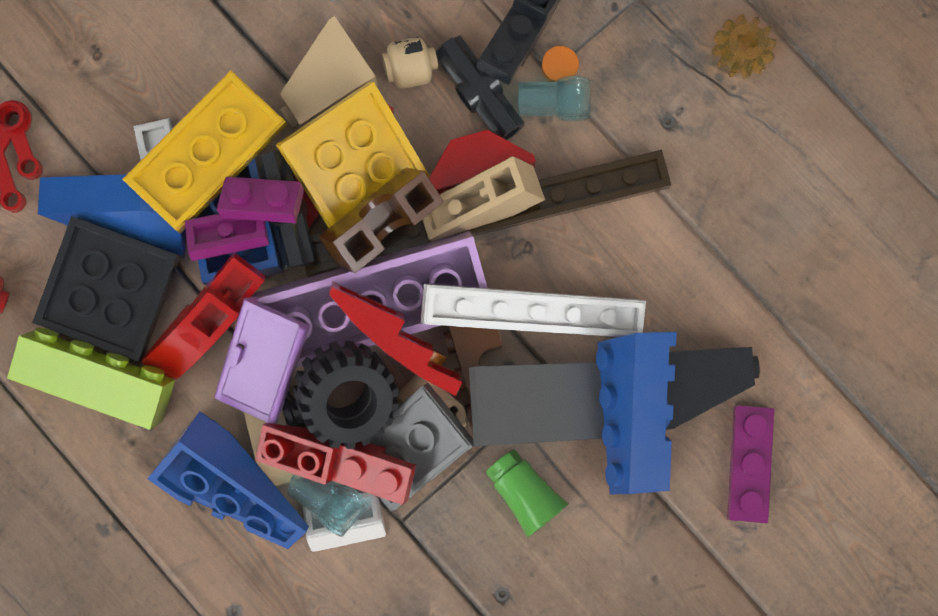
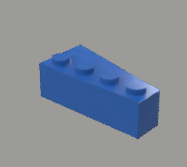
M677 332L633 333L597 342L596 364L600 370L601 377L599 402L604 414L602 440L606 446L607 455L605 478L609 485L610 495L670 491L672 441L665 434L666 428L670 421L673 420V404H669L667 401L668 381H675V365L669 364V346H676Z

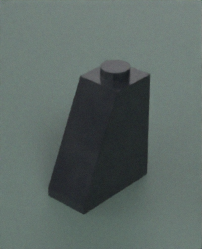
M752 347L669 352V364L675 365V381H668L667 401L669 404H673V420L670 421L666 430L674 429L755 386V378H759L760 364L758 356H753Z

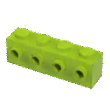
M36 328L34 331L19 335L7 379L148 430L163 422L175 379L164 376L165 372L162 369L144 365L142 368L130 364L129 358L116 353H107L105 355L93 351L94 346L87 342L78 340L65 341L58 338L59 334L46 328Z

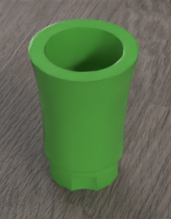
M515 449L501 457L486 471L487 476L495 483L493 487L505 500L527 538L569 505L566 500L557 494L537 474L526 459L522 461V458Z

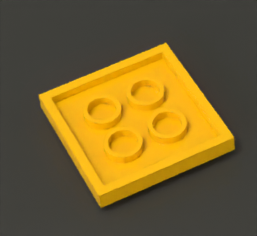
M374 82L366 83L276 144L328 228L406 167L422 170L428 178L430 177Z

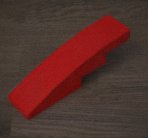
M332 281L329 295L366 336L386 354L413 373L456 396L462 384L460 374L430 360L434 353L431 343L401 330L405 322L404 314Z

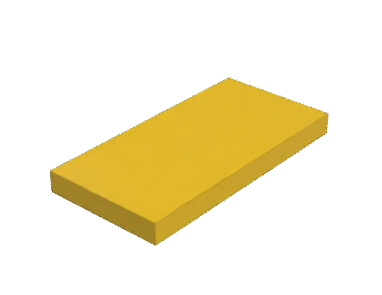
M230 70L122 180L181 234L185 229V221L195 219L222 192L225 177H237L287 126V123Z

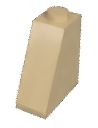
M335 16L327 21L280 93L285 105L280 111L292 128L296 125H299L300 128L368 82H374L378 87L376 76Z

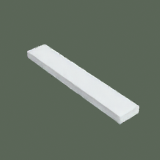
M424 284L420 323L621 337L633 333H643L646 301Z

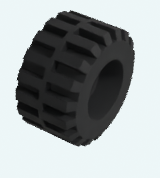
M345 340L344 346L340 347L337 341L330 342V349L323 351L320 346L314 350L315 358L311 360L306 357L302 362L305 370H297L295 380L298 385L293 386V394L297 400L295 403L310 433H314L316 439L324 443L327 440L330 447L338 449L341 443H344L346 449L355 448V443L360 441L365 446L371 443L369 439L371 436L376 434L379 438L385 433L382 427L385 424L391 426L395 418L391 411H398L399 402L396 399V396L399 395L398 387L394 382V377L380 356L375 351L372 353L368 346L361 343L357 347L354 341ZM347 381H361L365 383L361 396L354 403L340 408L326 405L330 393L338 385Z

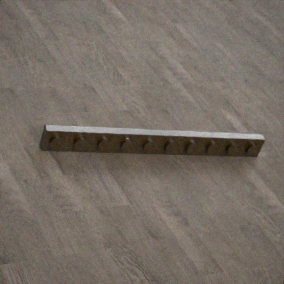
M658 150L540 179L538 181L545 198L544 201L514 216L467 231H470L473 236L668 189L671 186V181L663 152ZM423 220L416 225L406 224L390 232L381 241L385 250L375 258L432 242L428 239ZM322 233L311 235L317 261L305 265L308 277L341 268L318 238Z

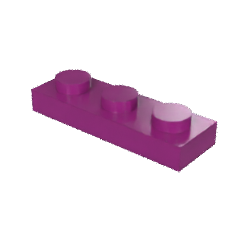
M737 405L733 408L727 520L768 523L774 408Z

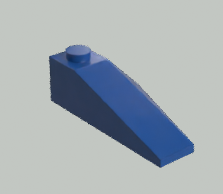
M127 174L40 178L38 215L67 226L71 216L181 255L180 257H185L186 228L179 234L122 180Z
M200 411L183 430L147 478L176 500L191 506L193 501L213 509L211 515L221 520L225 516L243 522L246 531L287 549L300 539L309 528L308 524L234 436Z

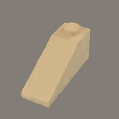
M513 156L440 194L444 203L422 220L428 239L435 241L514 216L544 201L545 198L534 167Z

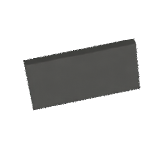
M596 362L475 366L469 368L474 447L602 439L604 413L599 402L601 377Z

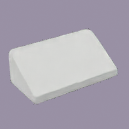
M365 492L303 506L304 521L309 526L306 532V539L311 551H320L386 536L378 496Z

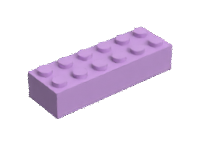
M470 231L374 258L356 273L339 268L259 291L251 297H257L259 303L310 325L296 366L297 368L303 366L302 362L306 357L311 360L315 358L314 350L320 346L323 351L330 349V342L337 341L340 347L344 346L345 340L354 341L357 347L361 343L368 347L376 345L350 320L329 295L332 281L404 314L405 322L401 330L409 334L441 326L420 323L424 284L477 288L488 287L474 237Z

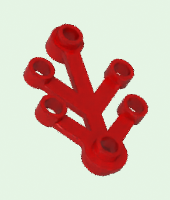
M16 100L0 104V204L4 209L12 213H18L24 209L26 198L16 189L5 155L10 141L12 140L19 158L17 171L21 176L28 180H35L43 172L42 163L33 156L26 135L32 124V114L26 105ZM16 114L19 115V121L15 125H9L10 117ZM30 162H34V171L28 174L25 173V166ZM12 195H17V204L9 207L8 199Z

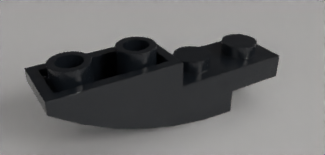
M514 0L508 14L478 59L476 68L509 85L520 66L523 67L560 0Z

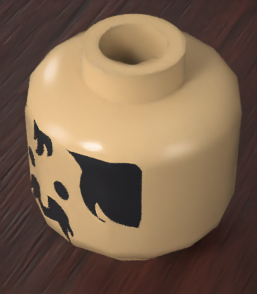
M420 37L391 42L387 47V53L382 54L387 82H393L398 89L403 90L426 85L432 79V70L438 69L434 47L427 48L426 43Z

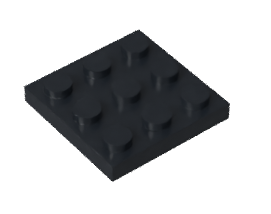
M71 216L32 323L141 362L181 255Z

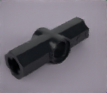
M460 35L444 42L436 51L437 61L456 85L455 90L464 105L471 113L474 114L476 112L489 131L505 140L512 138L524 127L525 123L504 96V90L499 80L476 68L478 59Z
M280 151L261 154L255 158L260 179L297 182L295 174ZM303 198L296 223L271 222L283 269L299 267L317 261L306 218L308 208Z

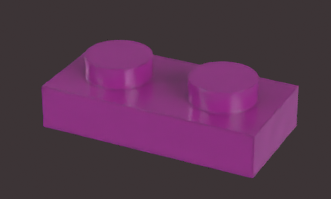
M225 177L217 211L220 218L296 223L304 189L301 182Z
M219 214L185 221L188 254L192 261L269 245L266 221L220 218Z

